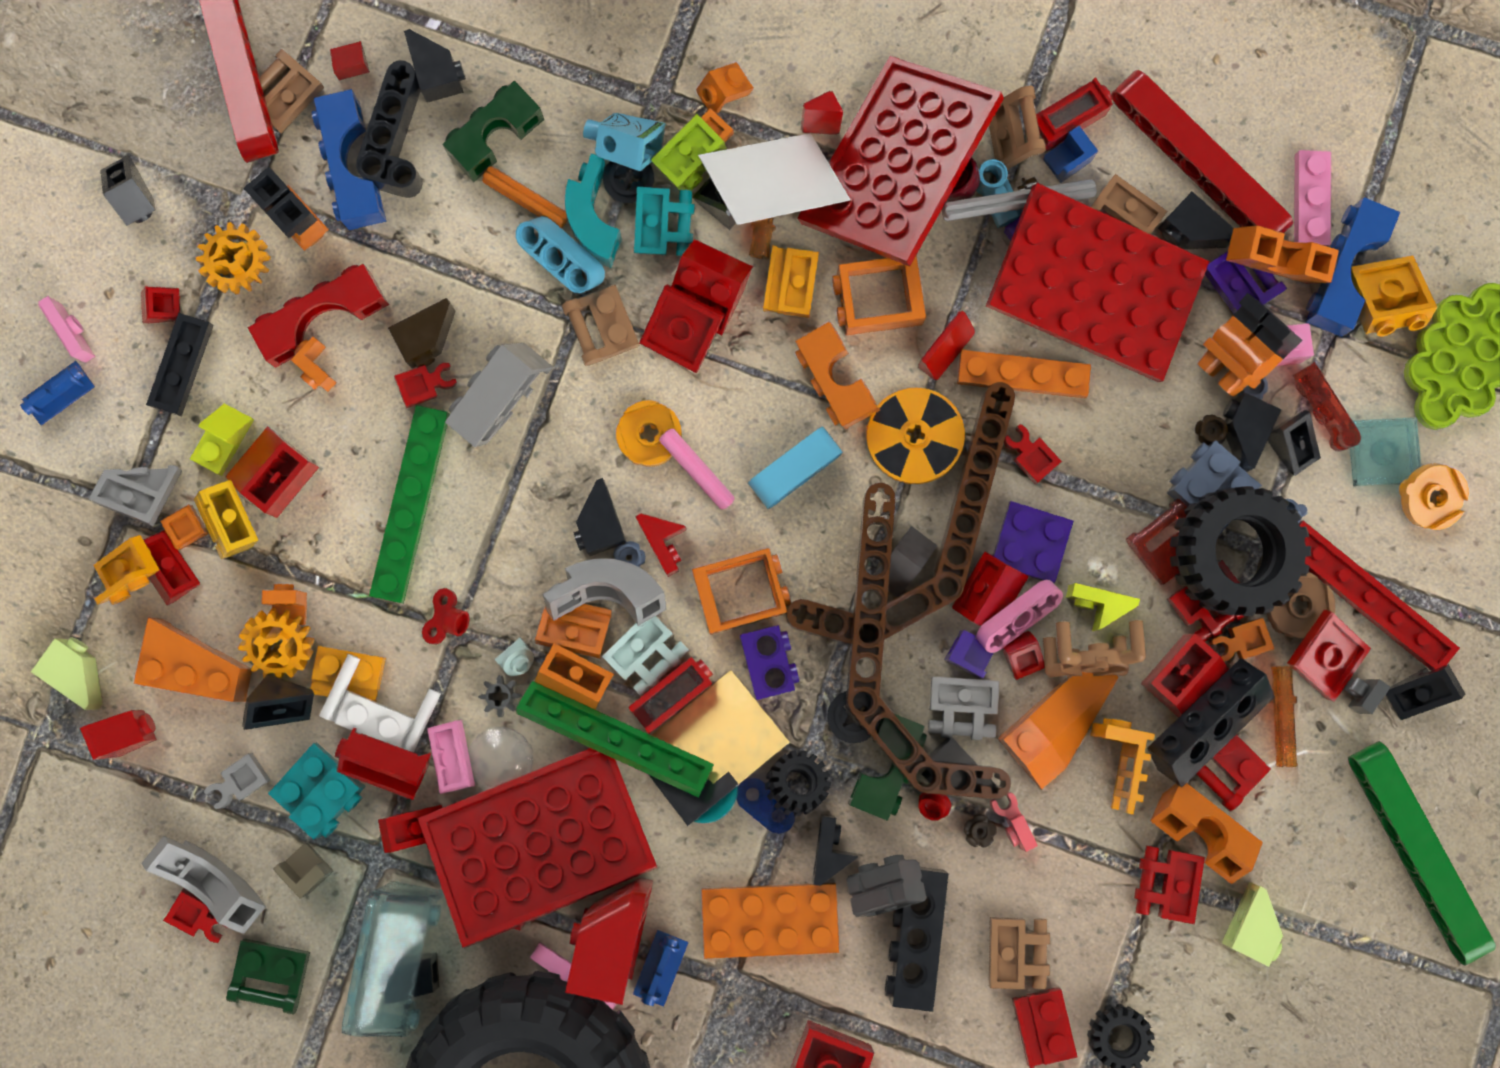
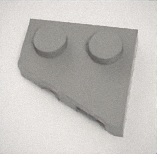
M170 465L165 469L149 470L147 467H140L129 471L121 469L104 470L89 500L94 504L153 527L182 470L174 465Z

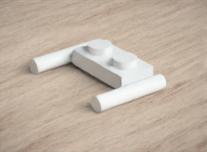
M348 654L319 716L349 730L357 728L356 732L359 734H365L414 753L441 693L429 688L414 719L346 690L360 661V658Z

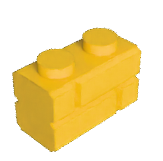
M231 480L205 488L197 493L194 502L212 541L217 543L215 548L221 559L246 551L259 541Z

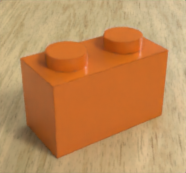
M554 643L541 665L534 682L596 709L614 674Z

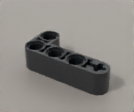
M398 60L390 64L386 70L357 157L356 168L363 180L373 181L378 190L404 198H411L420 193L423 185L422 178L414 165L405 159L399 158L421 90L413 66L406 61ZM393 106H401L396 114H388L389 109ZM382 136H391L390 140L386 144H378V141ZM381 165L379 172L374 175H368V171L372 166ZM402 175H412L409 182L405 184L398 183Z

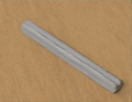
M1093 180L1046 186L1074 200L1094 197L1097 192L1096 184ZM1031 189L946 202L942 208L943 219L951 221L1024 209Z

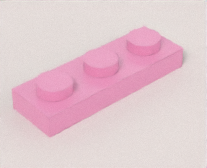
M1299 150L1295 154L1294 242H1314L1327 247L1331 245V151Z

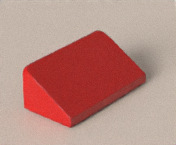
M828 91L803 104L801 131L803 133L840 134L843 110L833 91Z
M959 311L918 364V368L933 380H939L975 334V329L964 311Z
M165 530L144 539L159 568V571L150 576L149 580L167 606L200 585L199 580L180 552L175 549Z

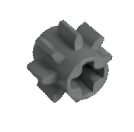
M502 675L497 676V684L493 685L491 682L485 681L484 685L488 688L486 694L478 696L480 699H486L488 705L484 711L490 712L493 708L497 709L498 717L504 716L505 708L513 712L516 711V706L513 704L515 698L522 697V694L515 693L513 690L517 682L512 680L508 684H504ZM500 687L502 692L508 694V699L502 700L501 706L499 700H494L493 694L498 693Z

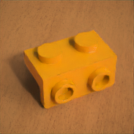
M141 535L129 538L93 565L106 588L94 600L97 605L108 601L112 605L118 604L131 597L129 591L133 592L150 583L148 578L159 571Z

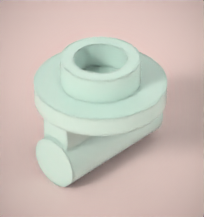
M519 637L496 657L495 661L507 675L518 676L529 670L533 664L534 655L524 640Z

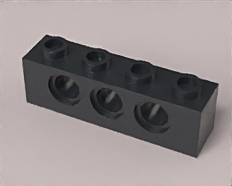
M1240 658L1147 747L1157 770L1182 788L1275 698L1267 674Z
M920 867L922 873L921 882L924 883L928 904L921 911L911 909V905L893 911L892 926L897 928L896 941H890L888 959L894 963L892 975L886 976L885 996H890L889 1001L892 1007L933 1012L949 873L943 869ZM918 928L923 930L924 938L921 943L917 945L907 943V935L912 929ZM910 963L920 965V973L914 979H907L903 976L905 966Z

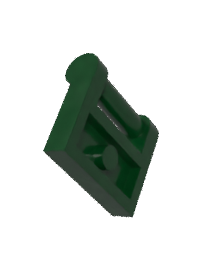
M250 939L241 940L226 1000L234 1003L242 1000L281 1008L283 1013L294 1015L299 1005L310 952ZM246 977L289 986L288 994L283 995L244 987Z

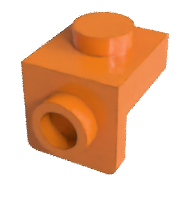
M735 62L709 71L696 89V92L707 109L711 108L718 114L726 103L748 96L754 87L738 63Z
M313 336L298 345L294 352L295 356L291 361L304 372L300 377L313 389L321 386L329 392L337 382L313 362L326 348Z
M274 584L273 590H262V604L276 608L278 615H283L286 609L290 610L289 618L294 620L296 617L301 616L302 619L299 625H306V592L294 590L293 584Z

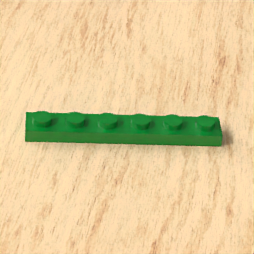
M419 405L415 407L369 596L404 604L448 425L445 421L450 414L446 411Z
M534 681L531 682L516 707V714L698 798L713 770V763Z

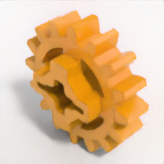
M232 222L227 223V230H223L216 225V234L214 236L208 233L204 234L208 243L206 245L198 244L197 246L204 252L203 255L196 257V261L204 265L198 270L199 273L204 277H208L206 282L212 287L217 286V289L222 293H226L230 288L235 295H239L240 287L242 286L249 292L252 291L251 282L255 281L261 284L263 281L258 275L260 272H269V269L263 265V262L271 260V256L267 252H263L268 247L267 243L259 240L260 235L254 229L249 232V228L245 224L241 223L238 230ZM233 239H241L247 241V243H244L243 241L235 243L233 242ZM230 273L233 274L235 278H225L220 276V274H223L225 276Z
M272 608L268 615L261 610L254 618H249L244 625L245 628H243L238 636L242 639L238 650L247 652L242 661H252L254 663L251 668L252 672L257 671L259 668L264 670L263 678L267 674L275 673V677L282 679L285 672L292 678L298 670L303 671L308 663L307 660H310L314 651L310 648L315 640L314 638L306 637L311 629L310 626L301 627L299 625L302 619L301 616L296 617L294 620L289 618L290 610L286 609L283 615H278L276 608ZM282 639L278 646L276 645L273 649L270 648L274 643Z

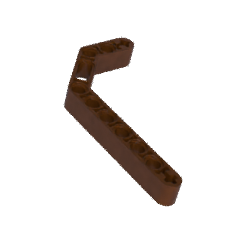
M1004 382L992 384L981 398L932 579L887 603L888 610L910 596L920 595L925 599L926 608L921 614L899 626H891L886 621L884 640L955 601L963 592L1015 402L1013 388ZM998 393L1001 395L1000 400L1003 403L998 407L996 414H992L991 412L996 403V399L993 397ZM983 424H992L997 430V436L995 438L986 437L982 432ZM981 454L985 456L989 462L988 468L985 470L977 468L973 462L974 455ZM973 485L978 488L980 492L978 501H971L965 496L966 486ZM963 516L970 520L972 524L970 532L963 533L957 529V517ZM949 548H957L962 552L963 561L961 564L954 565L948 560L947 552ZM948 579L953 583L954 593L952 596L946 597L939 592L938 584L940 580ZM804 599L796 600L790 604L786 613V619L792 628L851 645L853 613ZM800 606H804L806 614L816 616L817 610L822 611L823 613L818 620V630L811 627L815 622L805 619L802 624H798L796 622L797 617L792 615V611H798ZM836 615L841 619L842 628L838 633H830L825 629L824 620L827 616ZM869 625L873 629L874 637L868 643H872L876 639L877 632L872 625Z
M875 483L868 488L862 502L846 706L911 786L918 791L932 794L1000 799L1007 795L1011 787L1010 777L1004 770L992 766L933 761L879 697L896 498L895 492L888 484ZM877 492L882 493V498L887 499V502H884L881 506L880 516L869 518L868 514L874 515L876 512V501L870 498H873ZM880 525L885 531L884 540L878 542L871 540L867 534L869 526ZM876 558L881 562L882 571L879 575H870L865 570L864 564L866 559ZM873 591L878 595L880 602L876 609H868L863 605L862 595L864 592ZM869 624L875 628L877 636L874 642L865 643L860 639L859 629L862 625ZM861 658H868L874 665V671L869 677H861L856 671V664ZM859 692H866L871 698V705L866 711H858L853 705L854 696ZM880 719H889L909 742L911 753L907 758L898 759L877 735L875 726ZM922 767H929L933 772V779L926 786L919 785L916 780V774ZM957 770H963L967 775V782L960 789H955L950 781L951 775ZM993 773L994 777L1000 780V786H994L993 791L989 786L976 784V777L992 779Z

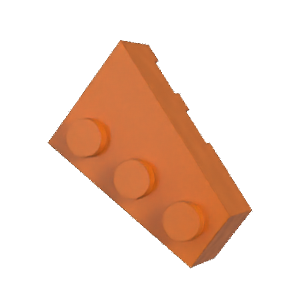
M148 617L133 684L231 702H246L252 671L250 667L199 641L198 638L174 627L166 620Z

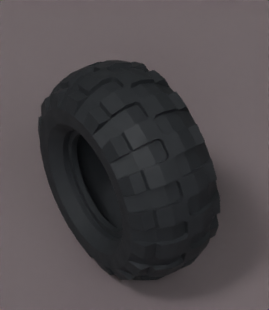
M535 971L531 975L516 976L515 973L509 972L490 977L484 983L472 989H465L446 1004L423 1031V1035L410 1054L406 1068H481L488 1061L500 1055L515 1052L540 1055L556 1063L560 1068H650L647 1053L640 1049L635 1039L634 1027L620 1010L617 1012L612 1010L602 1000L565 993L567 982L561 980L559 974Z

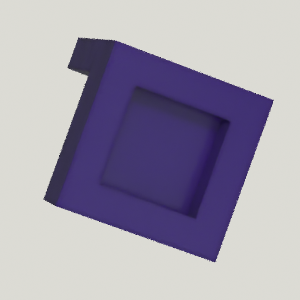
M961 630L944 660L978 679H984L987 673L984 670L993 653L987 652L975 639V635L966 630Z

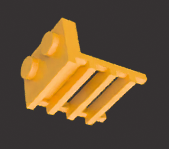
M1103 718V724L1092 723L1090 736L1122 743L1111 809L1119 810L1121 797L1128 800L1125 813L1134 815L1136 801L1143 802L1144 795L1137 794L1140 780L1147 782L1148 776L1141 774L1143 760L1150 761L1151 754L1145 753L1147 740L1154 741L1155 734L1131 729L1132 722ZM1128 758L1135 759L1133 772L1126 771ZM1125 777L1131 778L1129 792L1123 790Z

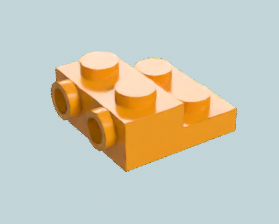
M1413 255L1351 267L1353 285L1357 292L1365 299L1359 319L1366 334L1376 332L1377 336L1383 337L1390 335L1397 328L1408 326L1409 330L1416 331L1425 327L1431 320L1437 305Z

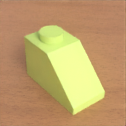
M55 638L31 672L84 710H98L102 705L96 658L86 652L88 646L76 638Z
M1249 882L1222 944L1269 967L1271 962L1275 961L1281 952L1283 934L1267 890Z

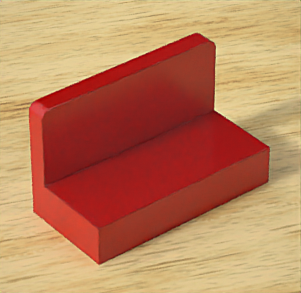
M985 551L966 582L961 596L953 604L952 609L973 623L982 626L1016 600L1028 579V575Z

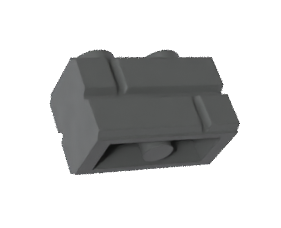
M904 855L884 858V865L878 866V863L861 865L858 867L859 873L850 875L846 879L849 894L852 895L850 901L853 915L856 917L877 916L923 902L927 899L924 883L921 882L922 873L919 862L917 860H905Z

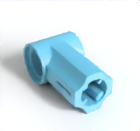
M990 159L979 168L980 181L977 192L982 197L1014 192L1007 179V168L1001 161ZM990 172L994 174L997 178V183L990 184L986 182L983 173ZM1013 210L991 215L997 228H1000L1018 219L1023 210Z

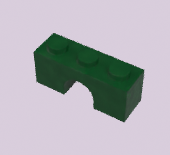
M514 80L509 86L504 85L499 88L494 94L493 100L485 107L477 108L470 115L469 121L461 128L453 129L447 135L442 145L448 156L475 182L484 174L489 166H493L497 162L493 151L487 145V140L494 131L508 129L522 140L545 119L541 108Z
M894 714L923 748L927 738V734L922 733L925 726ZM882 718L876 731L877 735L898 759L907 758L911 753L909 742L889 719ZM893 763L889 771L880 777H871L860 772L848 804L888 821L890 814L896 816L900 808L902 797L898 796L902 784L908 785L909 782Z

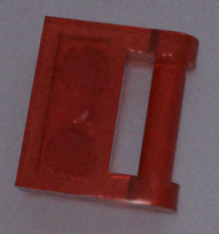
M1178 498L1169 504L1167 511L1139 533L1133 532L1126 538L1129 547L1160 585L1166 584L1176 574L1180 573L1178 566L1171 567L1170 557L1176 556V548L1170 547L1171 537L1178 536L1179 531L1177 530L1151 552L1146 547V543L1175 520L1186 518L1187 515L1184 510L1187 506Z

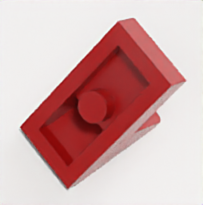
M642 513L635 516L666 575L670 577L679 572L676 564L682 560L673 544L666 547L664 542L687 530L686 526Z
M442 805L378 819L384 853H391L425 844L426 841L418 818L441 809Z

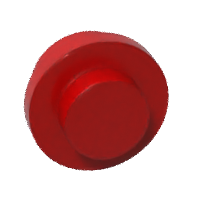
M922 792L919 796V811L925 818L931 821L945 818L951 811V801L947 795Z

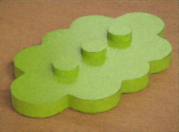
M1486 283L1474 289L1468 297L1451 295L1438 302L1437 309L1432 316L1433 324L1423 328L1417 335L1416 345L1419 353L1412 356L1405 364L1404 378L1408 386L1419 393L1415 401L1414 411L1419 423L1426 428L1432 430L1444 429L1454 424L1460 415L1467 418L1478 417L1489 412L1494 406L1496 399L1495 388L1500 387V284Z

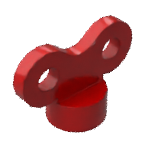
M448 588L439 589L433 596L432 601L434 615L422 628L424 641L434 645L441 643L446 637V633L458 637L462 636L466 632L470 621L467 611L455 608L457 605L455 592ZM447 596L448 601L443 605L442 599ZM436 628L437 634L432 636L431 632Z

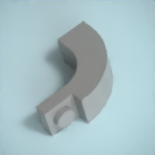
M591 559L573 564L565 568L567 581L555 584L543 594L546 610L553 621L577 607L594 600H609L620 604L628 611L638 626L667 610L664 591L654 578L640 567L616 559Z
M163 836L142 862L146 871L172 881L198 897L209 908L218 924L244 934L266 907L245 880L218 858L185 840L182 844Z

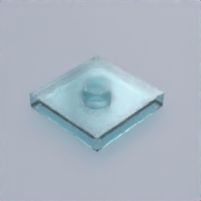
M1417 417L1352 420L1347 422L1353 487L1401 484L1402 481L1408 479L1412 472L1421 467Z

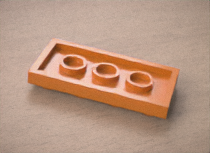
M823 883L821 886L790 884L702 888L704 959L839 953L836 883Z

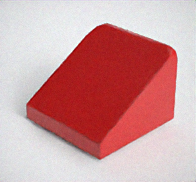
M361 41L330 49L333 71L339 81L370 73Z
M145 286L141 291L142 323L176 321L178 313H180L179 288Z
M1030 631L1022 633L1002 648L1015 680L1045 668L1039 642Z

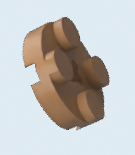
M1308 573L1307 576H1300L1298 581L1302 583V586L1297 593L1287 594L1290 597V601L1282 607L1274 606L1272 612L1266 613L1272 628L1276 632L1291 638H1305L1324 609L1335 614V598L1327 584L1324 585L1312 573ZM1297 596H1300L1301 601L1307 602L1308 605L1307 608L1302 609V615L1298 614L1296 609H1293V602H1296Z

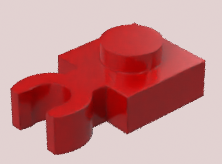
M450 363L439 364L432 373H428L426 365L395 375L394 380L405 407L409 408L437 398L435 388L439 387L448 390L455 387L457 384L456 379L444 381L440 376L442 372L450 370Z
M1019 424L1015 430L1021 436L1020 442L1012 441L1007 435L1004 439V445L1008 449L1017 450L1020 453L1013 461L1036 485L1062 461L1040 437L1032 443L1029 440L1027 428Z
M183 888L163 921L193 937L198 929L204 931L205 937L213 943H218L223 936L214 931L213 925L218 924L213 914L209 913V908L193 893Z

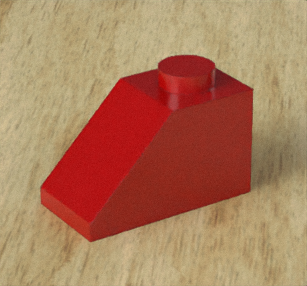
M130 710L80 728L93 760L121 757L157 740L154 734L156 730L155 723L152 717L145 713L144 710Z

